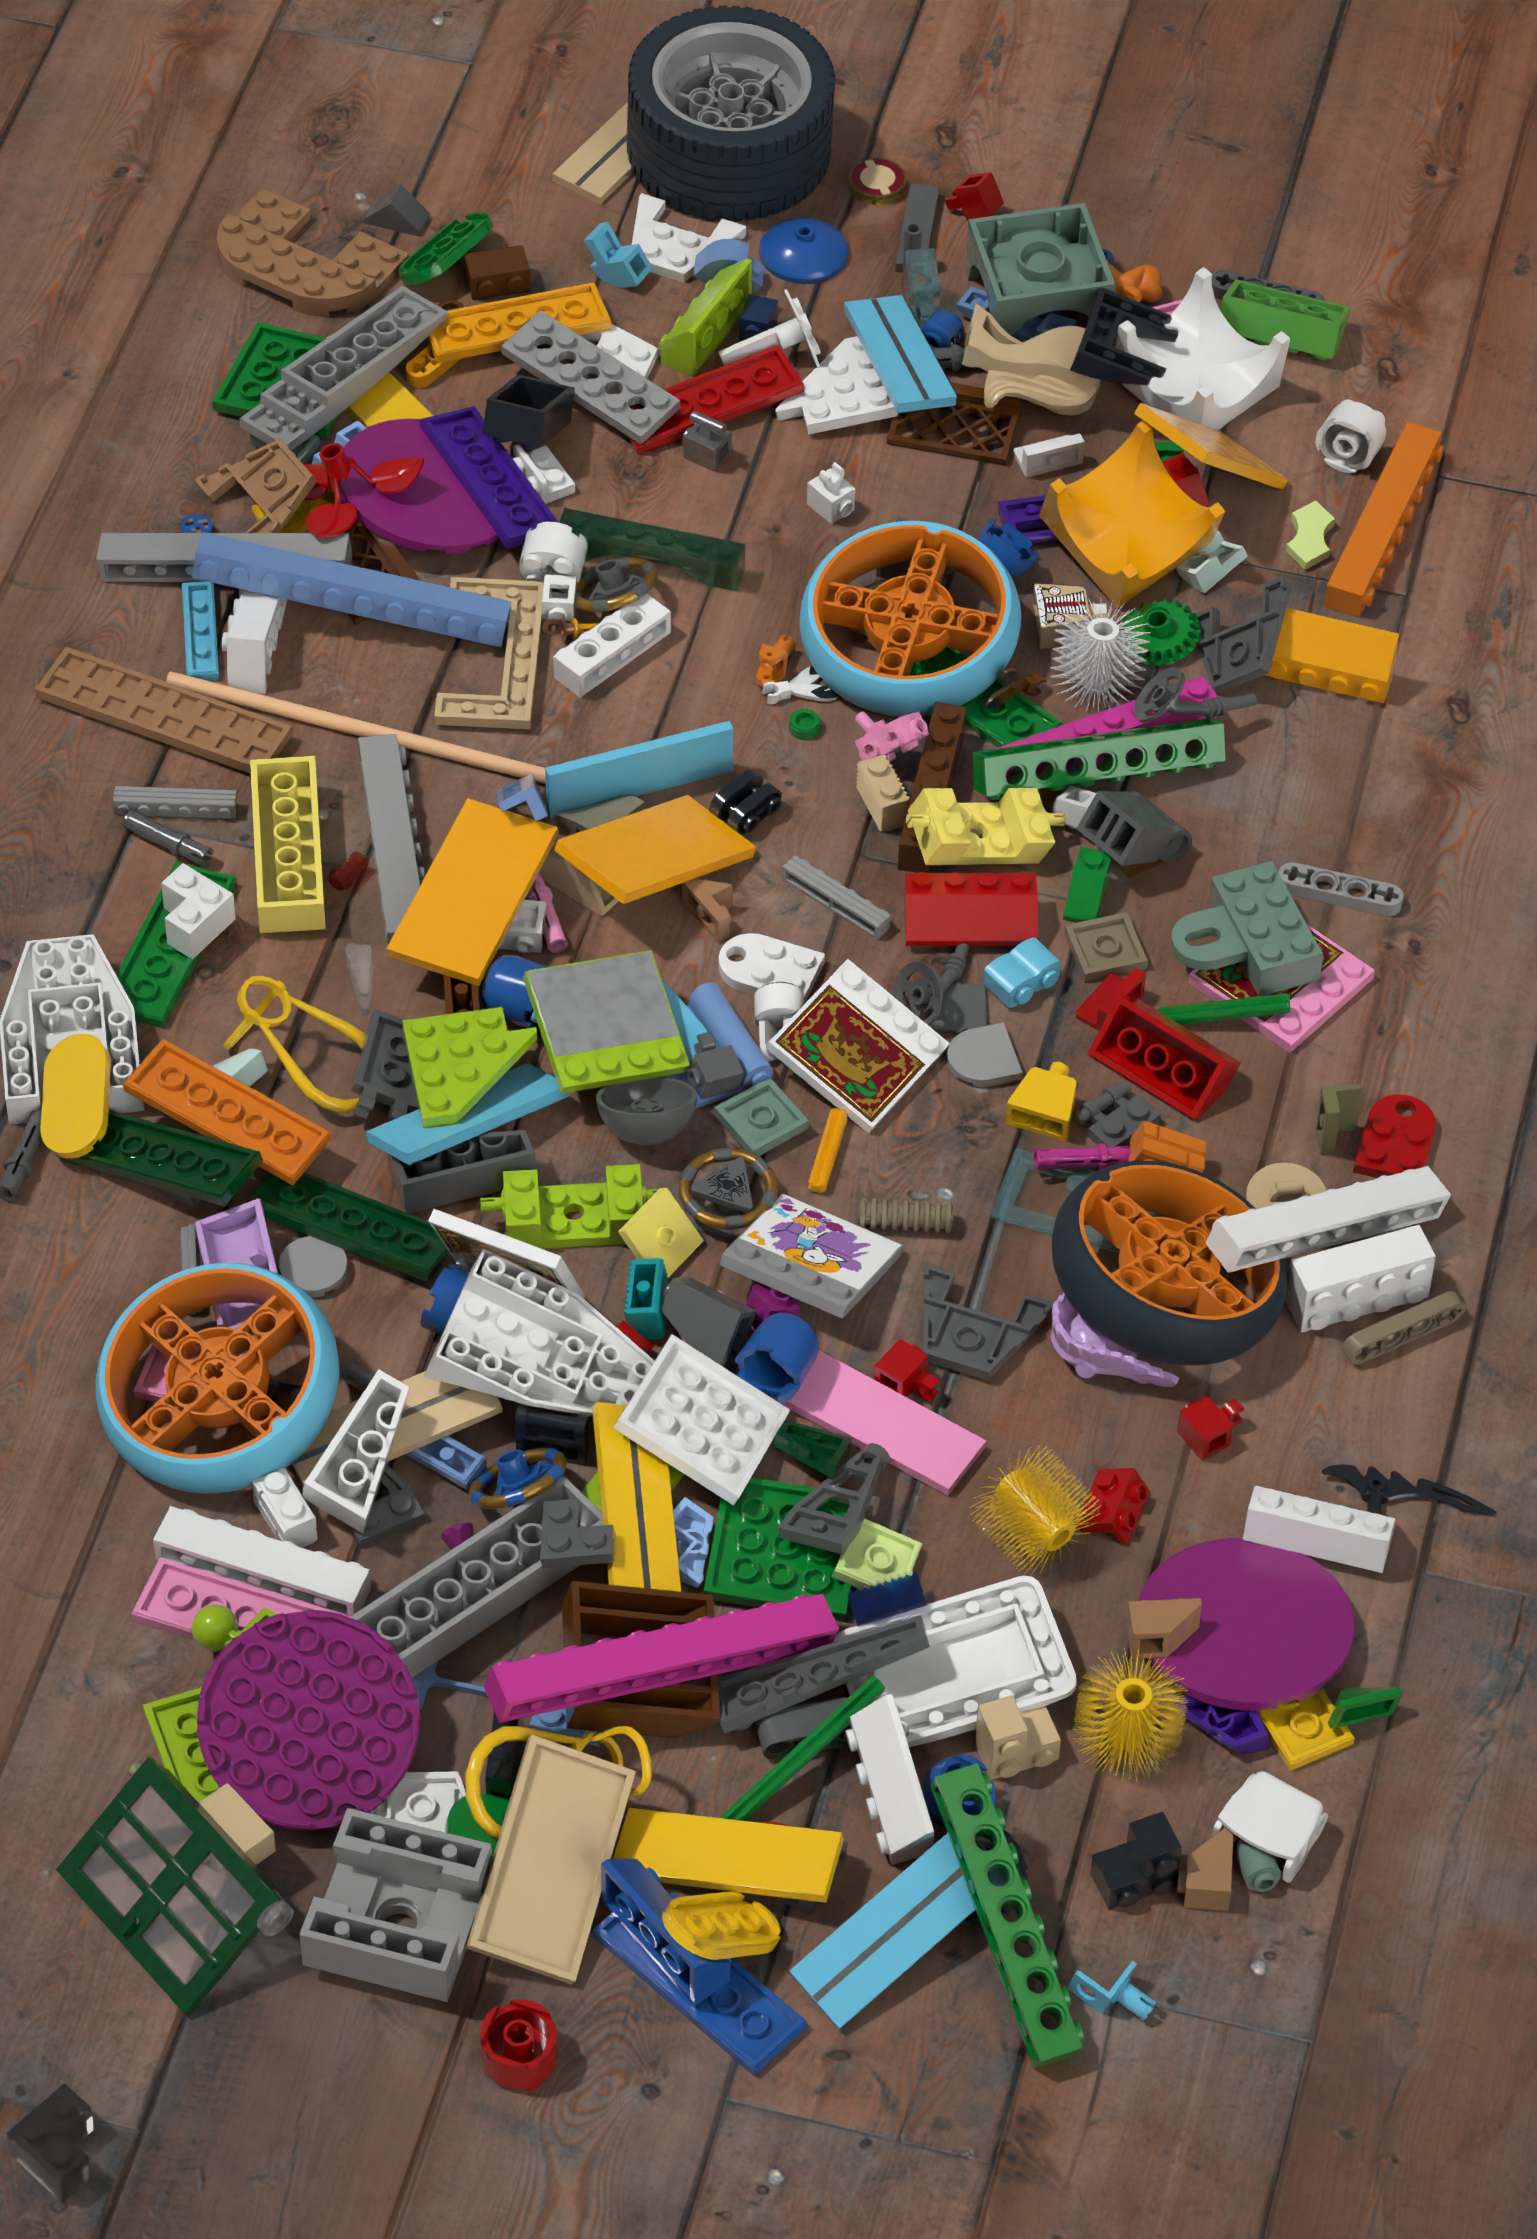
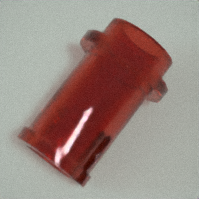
M354 851L339 867L331 869L329 876L330 884L339 891L349 889L353 884V880L368 867V860L362 853Z

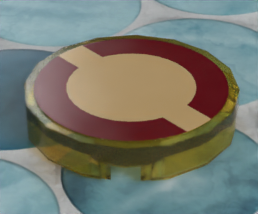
M879 157L867 158L856 163L851 168L848 176V185L850 192L856 199L862 201V198L869 200V204L884 205L897 201L902 196V192L907 187V176L905 170L898 163L890 159Z

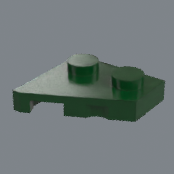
M784 1420L776 1433L774 1447L833 1478L850 1451L852 1438Z

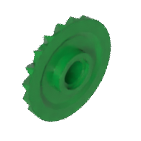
M1166 597L1163 602H1157L1153 598L1151 603L1145 604L1141 602L1139 608L1134 609L1128 616L1123 617V623L1132 618L1134 620L1121 628L1147 624L1128 632H1151L1134 637L1138 639L1127 640L1135 641L1142 639L1141 642H1144L1143 640L1150 641L1137 645L1148 650V652L1136 654L1147 660L1139 662L1144 665L1163 666L1180 661L1195 649L1200 639L1201 628L1197 614L1191 611L1189 605L1183 606L1179 600L1173 603Z

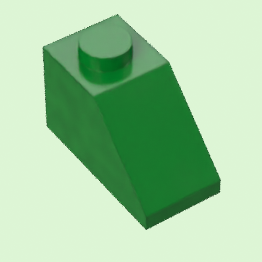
M1080 847L1072 872L1063 920L1078 923L1098 918L1111 874L1112 857L1106 852Z

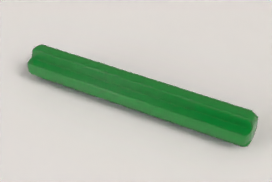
M1285 993L1160 1007L1158 1011L1176 1023L1183 1025L1289 1013L1291 1007L1289 995Z

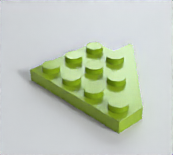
M502 1007L402 1020L403 1034L423 1128L458 1123L537 1041L536 1027L508 1031Z

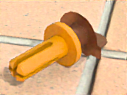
M563 614L562 619L546 620L543 623L542 630L545 634H561V639L565 642L566 636H571L572 640H577L578 635L591 630L599 623L578 624L576 618H572L570 623H566L565 615ZM558 624V629L556 631H549L548 625Z

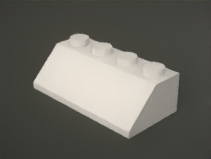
M1255 1486L1247 1511L1242 1540L1383 1573L1396 1519Z
M892 1693L883 1696L850 1716L851 1729L845 1730L850 1751H858L861 1761L860 1764L855 1765L861 1786L868 1785L871 1798L866 1799V1804L871 1821L878 1819L881 1832L876 1833L881 1855L888 1854L891 1865L918 1858L934 1845L933 1826Z

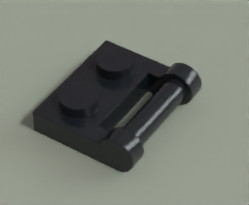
M519 1404L515 1416L516 1450L527 1451L538 1448H553L565 1455L567 1463L585 1466L588 1456L589 1416L577 1415V1418L530 1410V1406Z

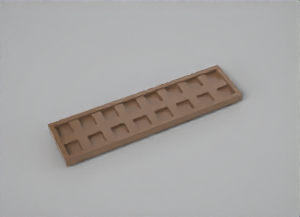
M68 647L64 648L35 689L36 698L250 774V760L277 758L293 735L291 725Z

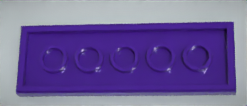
M475 406L420 420L419 426L497 533L498 538L506 549L524 545L527 531L530 528L531 531L536 529L539 523H559L502 443L493 440L492 436L483 434L484 419Z

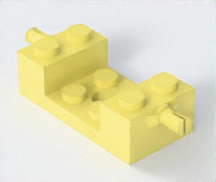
M924 788L908 809L909 814L906 816L907 827L914 828L925 865L1039 864L1055 844L1050 826L1063 827L1066 823V817H1064L1065 814L1063 812H1046L1037 788H1009L999 802L957 803L952 788ZM970 829L977 830L981 834L982 838H979L975 833L971 832Z

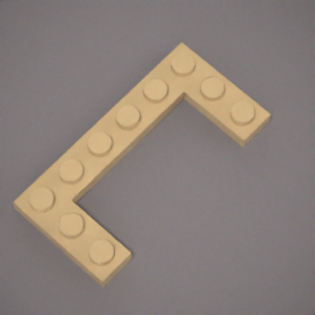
M451 577L450 588L512 602L501 696L437 693L434 714L435 725L530 730L542 625L544 581Z

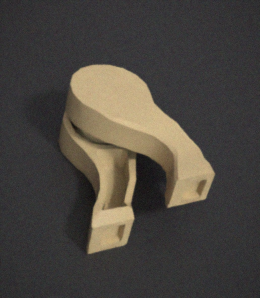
M975 304L964 344L966 348L962 364L968 367H980L988 372L984 387V404L986 408H993L1001 398L1008 396L1028 400L1057 414L1069 416L1083 414L1092 407L1101 384L1099 379L1070 371L1085 328L1077 326L1058 327L1025 342H1021L1009 335L988 311Z

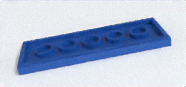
M612 1913L592 1929V1936L754 2077L807 2029V2021L734 1958H731L730 1982L694 2006Z

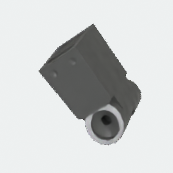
M1134 790L1132 793L1097 791L1076 828L1122 866L1156 862L1158 858L1166 863L1175 862L1188 852L1192 844V836L1186 829L1137 790Z

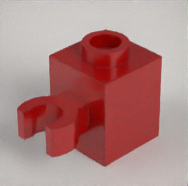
M992 172L968 175L952 192L953 197L945 199L949 211L962 208L966 221L996 216L995 212L1004 204Z
M899 1338L875 1364L874 1380L905 1397H908L914 1390L923 1400L931 1402L939 1394V1391L935 1389L939 1384V1380L927 1373L928 1355L916 1345H910Z
M1208 1396L1198 1402H1190L1179 1412L1177 1433L1203 1461L1230 1446L1233 1427L1243 1420L1238 1413L1244 1411V1407L1236 1398L1228 1401L1221 1409Z

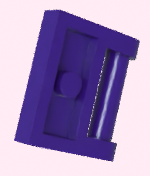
M1046 495L998 502V513L1002 525L1007 523L1018 531L1047 527L1039 516ZM1050 529L1022 533L1032 544L1059 540Z

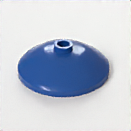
M800 217L782 221L771 227L761 239L759 254L763 266L777 278L791 283L812 284L828 280L844 268L848 259V243L844 235L829 223L819 219Z

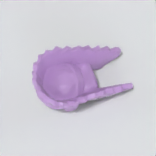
M1064 1293L1059 1295L1058 1299L1053 1303L1051 1341L1057 1353L1075 1367L1078 1376L1090 1378L1095 1374L1116 1375L1132 1379L1141 1384L1152 1383L1160 1387H1173L1177 1384L1179 1377L1163 1371L1162 1368L1150 1366L1148 1362L1137 1360L1138 1354L1114 1343L1094 1329L1075 1310Z

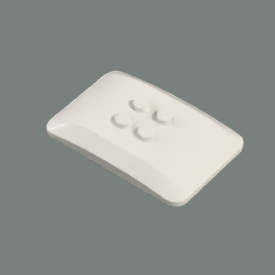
M1030 1576L1015 1577L850 1627L839 1632L834 1639V1642L919 1615L922 1616L930 1645L929 1648L846 1683L851 1696L870 1677L875 1676L885 1687V1691L875 1701L893 1693L909 1747L975 1730L977 1709L980 1704L1013 1695L1019 1711L1023 1712L1070 1696L1077 1686L1076 1673L1043 1588L1038 1580Z

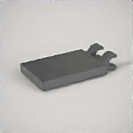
M375 1009L370 1017L351 1088L352 1092L360 1094L353 1117L366 1121L369 1111L373 1110L375 1101L391 1107L385 1122L387 1123L406 1115V1113L416 1111L418 1101L403 1034V1019Z

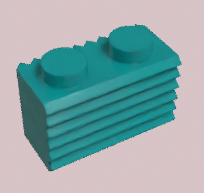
M661 1258L633 1259L629 1262L628 1288L625 1295L624 1315L626 1322L645 1339H661L664 1337L666 1316L661 1311L664 1303L663 1294L665 1288L670 1283L664 1260Z

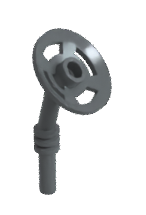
M1171 667L1159 672L1145 685L1136 700L1134 714L1142 722L1153 721L1165 712L1204 715L1210 718L1225 715L1226 711L1255 706L1257 698L1254 693L1225 699L1219 696L1204 699L1202 702L1178 701L1184 686L1185 676L1180 669ZM1178 679L1176 686L1169 685V680ZM1152 711H1154V712L1156 713L1155 715H1152V716H1147V715H1146L1147 713H1150V712H1152Z
M960 944L956 947L954 954L948 957L942 971L943 975L940 978L936 971L924 962L907 964L896 978L894 997L908 1008L905 995L908 992V1002L913 1010L912 1012L920 1019L923 1012L933 1008V1013L928 1018L922 1020L930 1026L940 1013L943 993L955 980L961 978L967 965L966 957L971 946ZM922 970L923 978L917 979L914 983L909 980L912 974Z

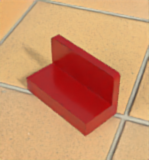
M1136 967L1125 979L1115 973H1110L1076 1010L1075 1017L1099 1031L1118 995L1134 996L1138 999L1144 995L1146 973Z

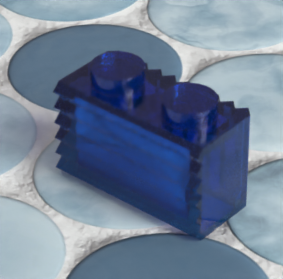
M911 1570L910 1573L904 1572L903 1576L897 1574L896 1578L891 1576L889 1580L884 1578L882 1582L877 1580L875 1584L870 1582L868 1586L863 1584L861 1588L856 1586L855 1590L849 1588L847 1592L857 1627L927 1606L918 1574L914 1570Z

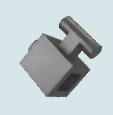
M694 410L689 417V421L695 425L685 431L682 439L684 458L716 472L731 455L732 432L726 430V424Z

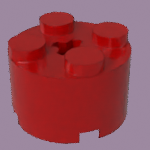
M526 1999L510 2000V2004L500 2008L496 2006L487 2013L480 2029L481 2059L484 2073L497 2084L506 2088L524 2089L526 2091L536 2090L551 2075L558 2059L557 2029L550 2017V2013L542 2005Z

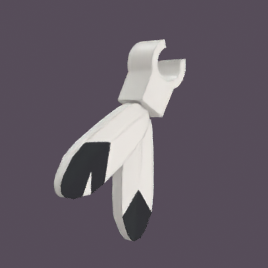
M813 666L804 669L789 683L788 681L778 683L767 682L763 685L762 691L764 695L769 693L767 704L771 705L781 700L790 699L791 694L820 702L833 701L838 697V694L830 687L815 684L821 677Z

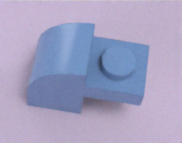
M721 239L710 243L696 255L694 277L706 284L708 280H713L721 269L748 258L752 260V292L756 293L763 285L764 266L756 259L748 256L749 245L735 239Z

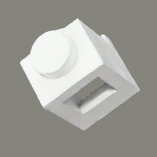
M545 575L542 596V619H562L563 614L565 615V621H571L574 618L576 576ZM551 588L569 590L568 593L552 592Z
M1071 786L1061 795L1057 796L1053 804V813L1063 812L1065 814L1064 817H1066L1065 824L1071 829H1076L1096 793Z

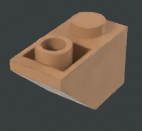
M1201 1598L1128 1602L1126 1626L1132 1659H1136L1137 1656L1138 1658H1144V1655L1145 1658H1150V1656L1151 1658L1168 1657L1199 1628L1202 1606Z

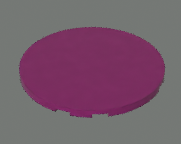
M396 419L377 423L357 433L345 445L344 451L347 458L354 457L355 462L371 477L372 469L382 462L407 457L424 458V465L416 481L402 492L394 494L380 493L377 491L376 484H369L352 467L349 471V476L342 481H338L340 496L344 504H354L357 510V520L375 534L409 549L426 552L427 549L444 550V554L469 552L470 548L481 545L486 547L499 540L497 533L419 426L421 419Z
M1228 1538L1207 1541L1191 1546L1176 1553L1159 1565L1146 1581L1138 1601L1201 1598L1202 1602L1199 1628L1168 1657H1154L1149 1660L1154 1669L1159 1666L1156 1670L1159 1675L1163 1673L1162 1676L1166 1674L1165 1676L1167 1677L1164 1680L1176 1681L1174 1684H1178L1177 1686L1188 1690L1185 1691L1186 1695L1201 1702L1227 1709L1245 1711L1276 1709L1279 1704L1294 1700L1299 1703L1322 1691L1323 1686L1333 1677H1337L1344 1668L1350 1656L1354 1637V1616L1351 1604L1343 1588L1332 1574L1310 1557L1302 1553L1242 1540L1243 1538Z
M320 1610L281 1613L255 1623L254 1626L231 1640L215 1659L206 1675L201 1688L197 1710V1734L200 1750L208 1771L220 1788L228 1783L265 1823L300 1831L336 1828L341 1826L347 1808L370 1813L382 1804L405 1777L416 1752L420 1730V1709L413 1678L391 1644L379 1633L353 1618Z

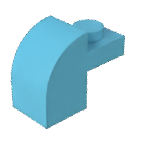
M608 222L599 223L584 240L595 259L590 265L592 271L602 281L616 287L638 286L653 269L640 245L622 246Z

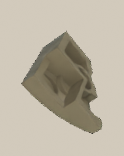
M625 795L560 812L555 815V821L572 834L645 810V801L632 795Z

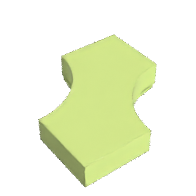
M1317 501L1292 512L1291 523L1295 527L1297 534L1293 540L1286 544V552L1306 570L1329 558L1330 549L1325 544L1324 536L1333 529L1335 518Z

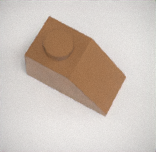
M1226 1827L1187 1856L1186 1869L1179 1870L1177 1893H1184L1183 1908L1228 1911L1232 1883L1233 1833Z

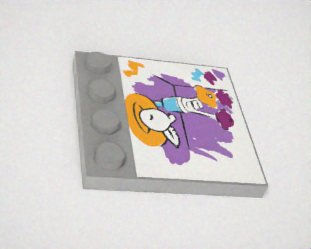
M781 1193L773 1207L763 1212L722 1253L719 1265L843 1319L901 1257L904 1245Z

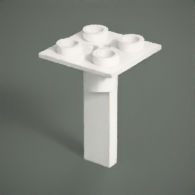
M785 289L784 292L795 318L718 351L723 365L725 366L779 345L781 350L805 341L817 368L820 367L816 355L820 354L821 351L815 337L812 335V328L798 298L791 299L787 289Z

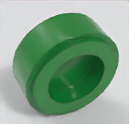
M799 709L791 714L789 718V731L795 738L810 740L820 733L821 718L815 711Z

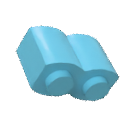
M1032 937L1017 945L1010 953L996 958L984 969L983 984L1008 1008L1015 1007L1018 1004L1023 1005L1031 999L1034 992L1050 988L1057 982L1060 976V960L1035 937Z

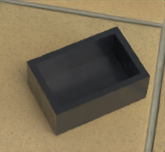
M517 374L487 399L483 434L492 436V439L497 442L513 441L521 443V446L527 449L541 448L571 422L575 388Z

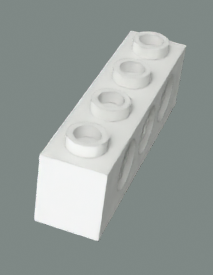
M645 594L639 600L620 608L612 615L606 616L601 623L591 630L582 633L577 640L566 648H561L553 656L554 678L581 698L670 634L671 611L650 595Z

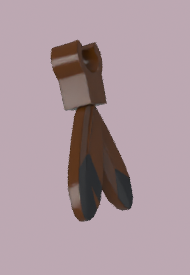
M1008 668L1002 674V680L1007 686L992 694L986 701L985 706L987 708H995L1021 691L1025 694L1038 695L1042 692L1037 686L1042 682L1046 683L1047 680L1037 672L1023 676L1015 668Z

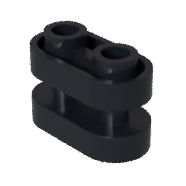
M749 769L736 777L714 796L709 806V812L722 821L728 819V826L740 835H744L754 831L762 820L769 815H774L780 809L782 793L770 783L763 785V778Z

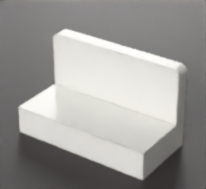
M1080 433L1072 436L1065 435L1015 448L1013 455L1025 477L1028 478L1083 464L1085 441Z

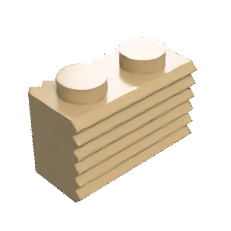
M886 755L859 761L856 764L858 766L856 788L881 832L904 826L910 797L907 796L905 787H902L900 778H897L895 769H892L893 765L890 764V760H887L888 756Z

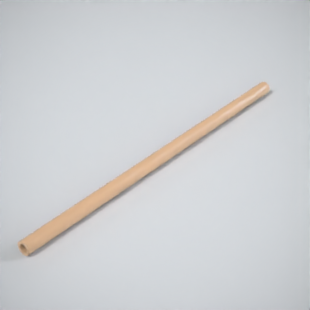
M172 671L169 672L166 679L168 683L220 701L360 737L397 734L399 747L405 746L406 749L518 778H524L532 774L535 782L546 785L544 767Z

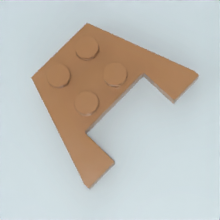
M281 438L245 454L246 459L233 465L226 463L218 467V472L208 477L203 474L195 479L196 483L212 502L216 501L236 483H239L266 514L245 533H280L317 482Z

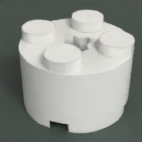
M1349 399L1343 400L1332 410L1318 430L1315 439L1318 452L1319 450L1322 451L1327 465L1339 472L1350 474L1355 473L1357 470L1365 469L1370 465L1385 442V417L1381 412L1373 410L1365 404L1353 402Z
M557 522L539 523L537 528L532 531L530 528L526 534L519 562L521 574L526 578V581H544L545 575L576 576V583H578L588 547L585 537L581 533L579 537L571 533L572 527ZM558 589V590L561 591V592H564V593H568V590H569V589Z

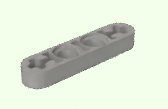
M1286 863L1279 869V874L1292 896L1382 916H1394L1402 909L1404 893L1394 884L1300 863ZM1290 877H1295L1294 881H1291L1289 879ZM1307 880H1310V885L1306 884ZM1318 882H1328L1333 887L1329 890H1322L1316 884ZM1350 889H1359L1365 895L1354 897L1348 891ZM1371 894H1374V899H1370ZM1386 898H1391L1390 902H1386L1385 900Z

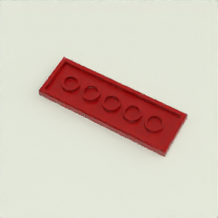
M779 345L664 388L665 391L680 400V409L642 444H639L627 435L626 437L637 455L682 439L685 431L695 425L689 421V417L694 410L724 423L804 392V384ZM634 404L630 406V408L636 410L643 409L644 406L641 404Z

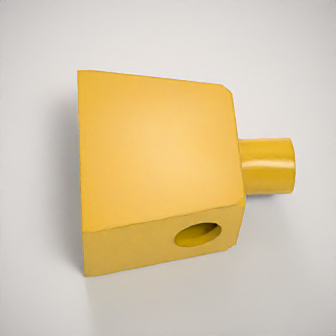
M1053 1062L1049 1071L1038 1067L1031 1068L1007 1102L1005 1124L1066 1142L1077 1087V1081L1074 1078L1068 1077L1070 1073L1069 1067L1062 1062Z

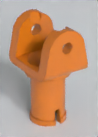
M785 634L779 636L773 646L762 643L758 655L760 665L756 674V683L759 686L763 687L767 682L778 683L785 678L788 657L796 648V642L791 636L786 641H784L786 639Z

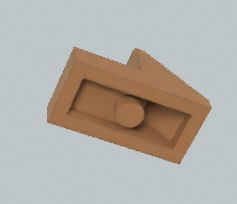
M692 879L682 883L683 904L718 943L728 939L730 936L731 916L727 909L733 904V886L728 883Z

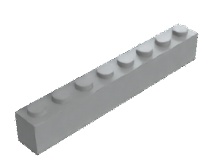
M101 533L96 558L101 582H205L192 578L195 553L202 533ZM210 533L348 565L352 563L353 554L349 533H342L331 538H315L311 533Z
M397 734L358 738L359 759L387 946L425 878L424 868L417 867L416 863L422 862L419 842L413 843V838L418 837L416 818L410 819L409 814L414 813L412 794H406L405 791L410 789L409 771L402 770V766L407 765L405 746H398Z

